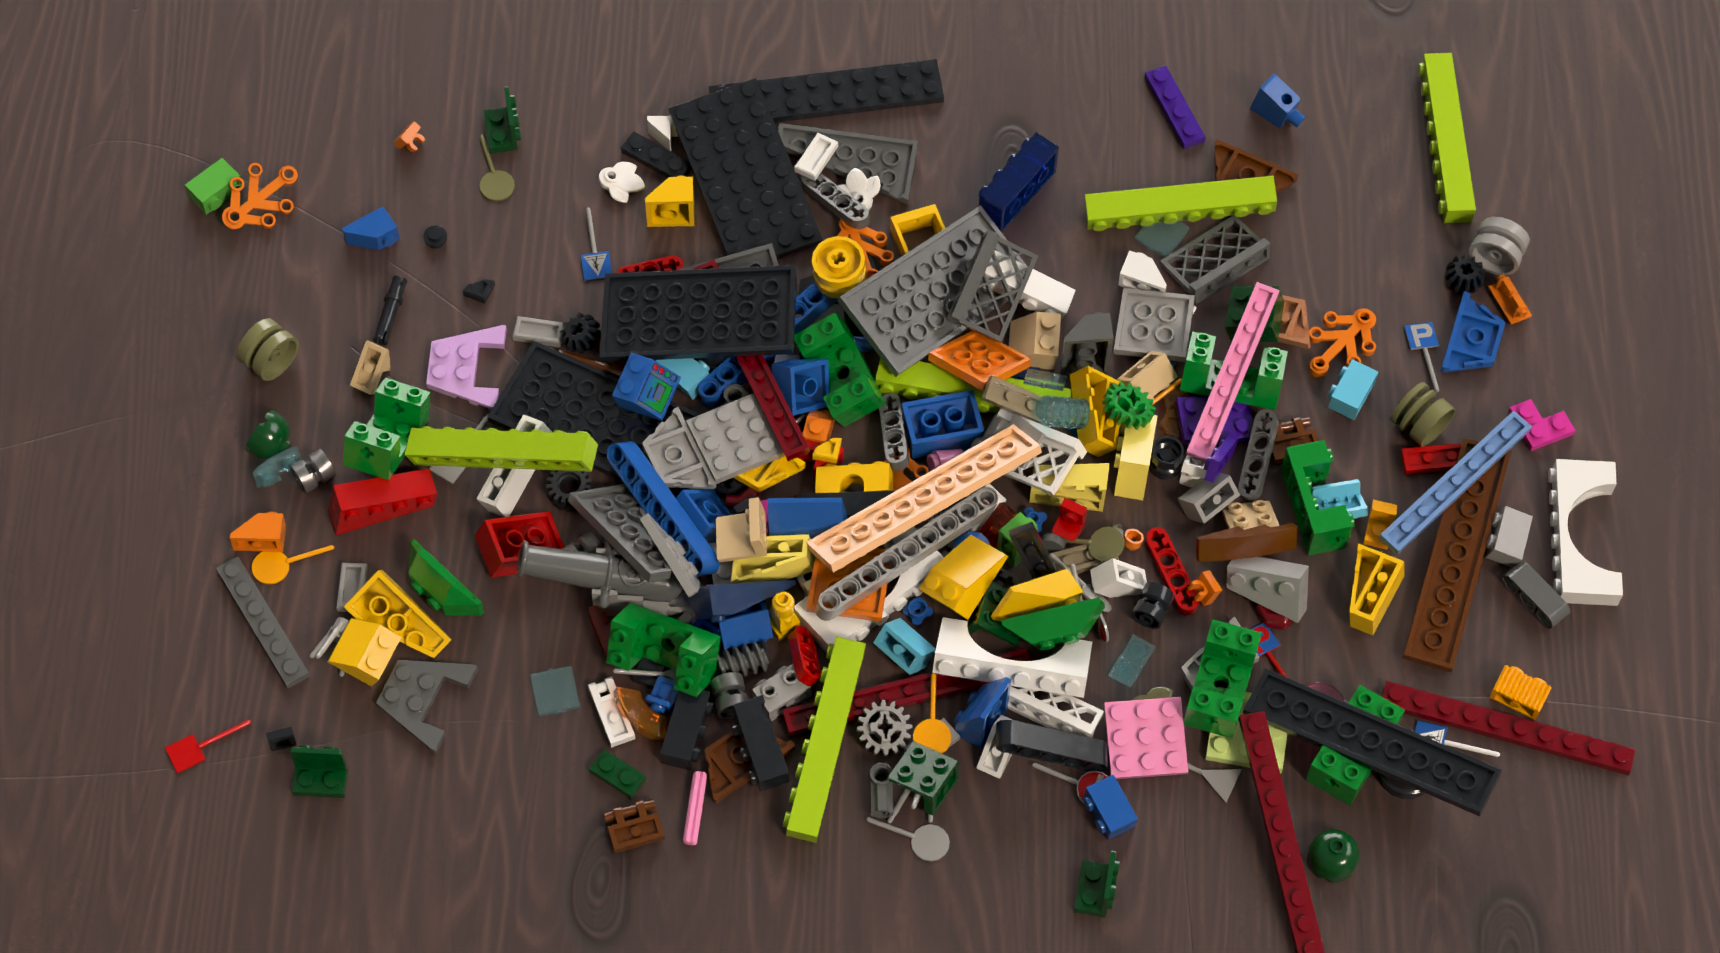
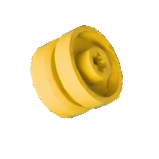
M835 236L822 241L814 250L812 256L813 277L816 287L824 295L839 299L840 296L865 281V256L863 249L856 241L848 237Z

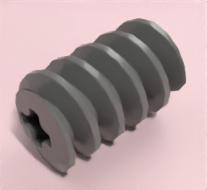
M764 640L761 641V648L756 642H752L751 650H749L746 644L742 645L741 652H739L736 646L732 647L731 655L727 649H723L721 657L718 654L717 668L720 675L729 672L738 673L741 670L746 677L749 668H751L754 674H757L758 666H761L764 672H767L769 664L768 650Z

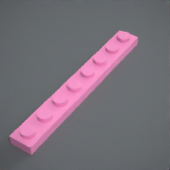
M1259 282L1256 283L1186 455L1206 462L1208 456L1212 455L1280 290Z

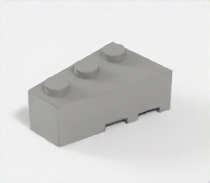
M1263 557L1231 560L1227 566V588L1298 623L1307 610L1309 566Z

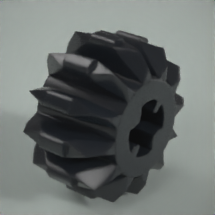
M1466 254L1461 259L1455 256L1452 262L1447 264L1444 280L1448 281V288L1455 287V294L1459 290L1463 291V293L1464 291H1470L1475 294L1478 288L1483 286L1486 270L1482 269V262H1475V256L1471 259H1468Z
M578 312L576 318L570 315V321L563 322V326L566 328L560 331L563 336L562 343L568 346L571 352L575 353L577 351L580 354H584L586 349L592 351L593 344H599L596 338L601 336V331L599 330L600 323L594 320L592 315L588 313L584 315Z

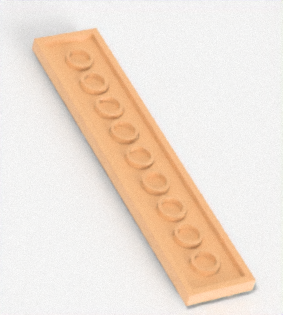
M1013 424L807 541L808 549L832 572H835L899 534L906 532L920 522L927 520L939 511L948 508L960 499L969 496L981 487L990 484L1000 476L1009 473L1021 464L1030 461L1042 453L1041 447Z

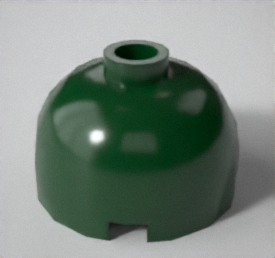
M273 409L264 417L267 419V422L259 423L246 444L245 451L259 459H271L279 453L284 455L291 445V442L288 441L291 434L290 425L282 415Z
M1329 829L1322 831L1314 837L1308 847L1307 862L1309 869L1316 877L1330 880L1329 882L1331 883L1342 882L1351 877L1359 864L1360 851L1357 842L1351 835L1342 830Z

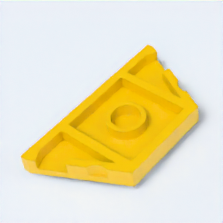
M784 455V457L733 478L757 492H761L802 471L805 468V462L799 458L787 461Z

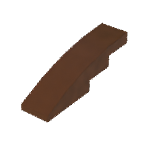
M1292 522L1273 528L1264 524L1246 530L1237 526L1197 537L1196 560L1198 562L1226 561L1270 555L1296 549L1297 526Z

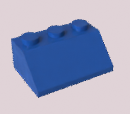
M973 390L902 403L906 438L912 459L926 457L932 454V451L969 449L972 442L984 434Z
M768 498L767 502L769 536L809 535L810 539H813L848 519L842 498Z

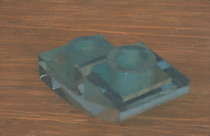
M297 446L272 456L253 471L257 488L272 486L276 482L281 481L279 472L291 471L290 466L301 460Z
M1133 634L1108 676L1131 688L1156 649L1155 646Z

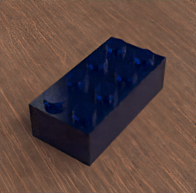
M1037 132L1031 138L1025 139L1017 154L1013 153L1009 157L1006 166L1002 170H997L994 174L992 182L988 186L984 185L979 191V204L977 207L981 205L1001 233L1056 173L1059 146Z

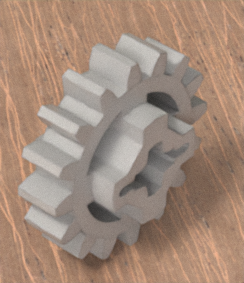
M882 700L879 707L873 702L871 703V711L867 708L863 710L866 717L858 718V722L863 724L856 728L857 732L863 733L858 740L859 742L866 740L865 749L873 747L874 755L879 750H882L884 757L888 755L889 750L897 754V746L901 748L906 746L903 739L909 740L911 738V735L906 733L907 730L912 729L911 724H906L910 715L903 716L901 713L904 707L902 706L898 710L895 709L894 701L890 706H886L885 700ZM878 713V720L868 724L869 719ZM889 713H891V714H893L894 716H896V718H897L899 721L895 722V721L889 716ZM883 719L886 727L891 728L887 731L886 736L883 734L882 729H878ZM901 733L899 738L890 744V737L893 734ZM870 735H874L875 737H877L879 739V743L875 742L870 737Z

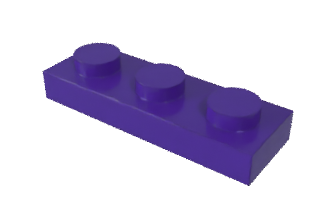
M1230 432L1226 439L1222 438L1218 447L1214 448L1212 455L1208 456L1203 469L1207 472L1204 480L1214 483L1232 458L1240 435Z

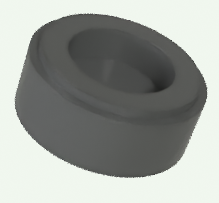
M1044 534L1041 538L1049 554L1064 550L1065 540L1056 534Z

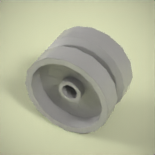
M1503 217L1485 218L1481 222L1477 235L1469 247L1470 258L1475 256L1476 263L1482 262V269L1486 270V272L1495 275H1511L1518 270L1522 256L1529 246L1530 238L1528 233L1512 220Z

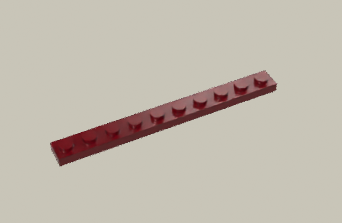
M715 259L693 268V270L717 269L719 267ZM763 355L737 356L736 359L787 461L810 452L809 446Z
M1027 649L998 655V657L1009 660L1030 661ZM932 672L855 691L847 722L859 717H866L863 710L867 708L871 711V703L873 702L879 707L882 700H885L886 706H890L894 701L895 709H899L902 706L907 707L930 701ZM936 674V699L978 689L983 684L990 682ZM814 702L782 709L789 736L812 731L808 730L811 715L816 716L818 706H814Z
M1390 681L1385 683L1382 697L1405 709L1404 714L1628 776L1631 772L1636 750L1634 748Z
M1265 711L1240 715L1238 718L1296 953H1325Z

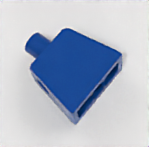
M1275 73L1260 87L1250 107L1252 111L1278 128H1281L1286 121H1289L1298 128L1306 118L1296 110L1301 101L1300 97Z

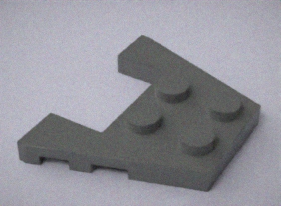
M398 660L376 705L399 726L409 731L416 740L421 741L427 746L428 750L437 754L446 733L442 729L423 722L444 680L469 689L478 671V667L474 664Z

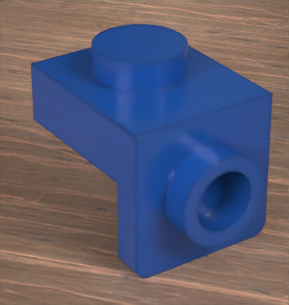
M658 676L651 695L647 694L645 698L651 710L660 714H664L665 711L673 712L679 690L674 689L675 680Z

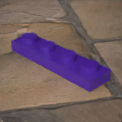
M1167 66L1145 72L1144 78L1183 149L1205 142V135Z

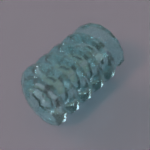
M1042 396L1035 408L1036 415L1046 427L1083 429L1088 423L1090 413L1089 402L1086 399Z

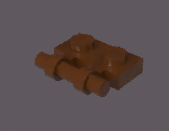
M1298 416L1291 418V421L1279 423L1271 455L1274 464L1283 462L1286 447L1319 441L1315 429H1304L1311 426L1310 417L1300 418ZM1292 430L1295 432L1288 435H1284L1283 433Z
M641 799L635 801L633 805L622 808L616 806L613 807L612 811L603 813L606 823L614 820L617 822L615 825L608 826L615 854L665 840L658 813L647 815L646 812L656 809L653 799L644 802ZM639 815V818L626 822L624 820L625 817Z

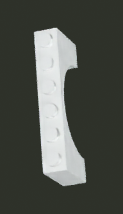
M1556 459L1553 468H1549L1548 482L1552 483V490L1549 493V504L1553 505L1550 525L1554 527L1551 547L1555 549L1556 555L1553 556L1552 569L1556 571L1557 579H1554L1553 589L1566 603L1618 606L1623 596L1622 573L1602 569L1585 559L1573 545L1568 532V515L1575 506L1592 497L1612 495L1617 484L1615 462Z
M913 526L906 532L889 540L891 546L914 533L917 529ZM922 538L924 542L929 543L926 538ZM902 551L906 556H913L910 551ZM936 551L900 575L895 588L885 598L882 622L837 616L830 621L821 620L816 613L807 612L808 596L795 605L794 612L800 620V625L812 633L814 640L826 653L829 643H835L836 636L861 641L870 633L874 626H880L885 623L892 612L903 609L910 598L923 593L919 590V587L931 568L944 557Z
M942 618L932 673L985 682H993L1008 677L1011 679V686L1084 698L1092 641L1079 640L1077 643L1064 645L1059 652L1045 659L1015 661L995 656L978 646L968 632V621Z

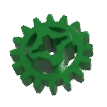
M1119 382L1118 386L1112 384L1103 396L1104 400L1102 401V404L1106 405L1104 411L1111 413L1109 418H1116L1118 420L1117 424L1123 423L1127 429L1131 425L1136 430L1140 426L1145 428L1155 415L1156 407L1151 406L1154 401L1153 399H1147L1148 393L1140 392L1141 387L1134 388L1132 383H1128L1127 386L1123 382Z

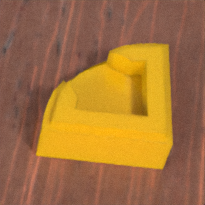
M831 438L829 441L817 446L813 453V459L837 464L842 438Z

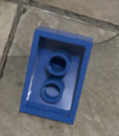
M1005 677L983 684L978 692L973 691L967 701L969 706L965 711L961 710L954 720V724H956L955 731L960 735V738L979 749L984 746L993 724L1001 715L1004 716L1008 709L1011 686L1010 678Z

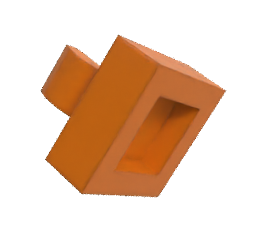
M413 121L406 126L393 144L399 149L406 145L410 152H415L418 148L413 144V140H417L420 144L425 141V138L417 133L421 127Z
M1210 570L1202 572L1188 587V590L1195 589L1197 595L1194 599L1195 601H1201L1203 606L1212 604L1222 591Z

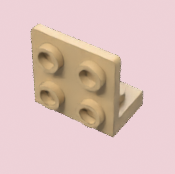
M759 497L749 499V509H746L745 513L716 518L718 562L767 556L766 512Z
M1270 501L1234 502L1221 510L1228 529L1239 526L1246 530L1264 524L1270 528L1280 526Z

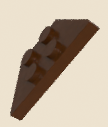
M1219 139L1215 141L1216 181L1274 176L1276 194L1294 184L1298 179L1299 174Z
M732 730L705 748V757L715 804L750 781L748 770L751 769L748 761H743L740 753L742 743L740 739H735ZM775 737L777 742L779 741L784 757L795 750V744L792 741L786 742Z

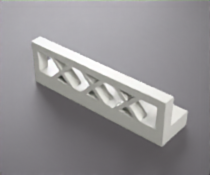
M1010 686L1009 710L1047 728L1093 738L1094 730L1103 716V710L1073 696L1046 691L1043 692L1047 693L1049 699L1039 700L1033 694V692L1039 690L1016 689ZM1062 701L1069 703L1071 710L1062 711L1058 709L1056 703ZM1087 712L1094 715L1095 718L1089 724L1081 720L1079 714Z

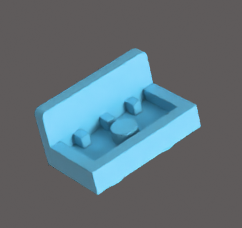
M1358 479L1316 486L1311 489L1312 497L1317 498L1319 510L1346 504L1348 513H1352L1354 519L1368 516V508L1360 494V481Z

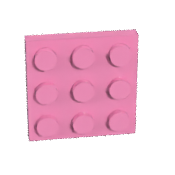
M1181 697L1104 703L1110 775H1114L1116 779L1188 774Z

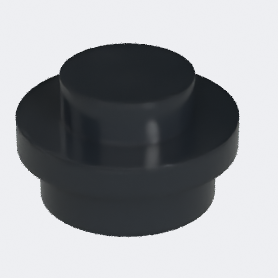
M431 226L423 234L424 242L431 248H441L447 241V232L441 226Z

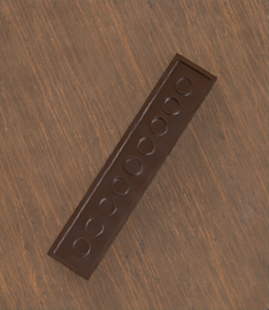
M1464 437L1456 464L1479 441ZM1510 450L1442 513L1403 659L1452 673L1509 463Z

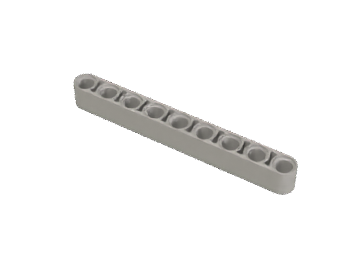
M990 487L979 489L822 592L815 607L816 615L824 621L834 619L989 517L998 502L997 492ZM981 499L987 500L990 505L983 504ZM961 512H966V513H968L971 517H970V518L964 517V516L961 514ZM941 525H948L952 530H945ZM922 538H929L932 543H926ZM902 551H910L913 556H906ZM888 563L893 569H887L883 564ZM868 576L873 579V582H866L863 577ZM843 590H851L854 595H846ZM828 602L832 604L834 608L828 609L824 607L822 603Z

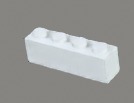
M994 250L998 260L1008 257ZM1010 259L999 263L1004 276L1015 272ZM1016 261L1019 270H1022V269H1025V268L1028 267V266H1026V265H1024V264H1022V263ZM995 265L986 268L985 274L988 281L1000 278ZM1033 269L1019 304L1028 310L1061 314L1062 319L1067 314L1075 290ZM1016 275L1005 279L1010 292L1018 289L1020 283ZM1001 281L990 284L993 291L1001 295L1006 294Z
M526 415L522 416L516 427L517 430L522 432H531V430L552 432L544 422ZM493 468L477 500L488 512L501 517H509L535 470Z

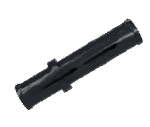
M395 275L392 277L389 292L384 296L385 304L373 337L375 343L380 339L379 345L388 344L398 308L402 306V295L407 284L406 278H403L401 282L402 276Z

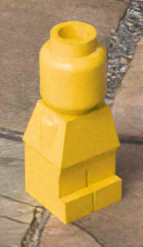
M787 592L777 593L772 599V607L769 610L771 628L778 641L788 637L796 626H800V620L794 612V598Z

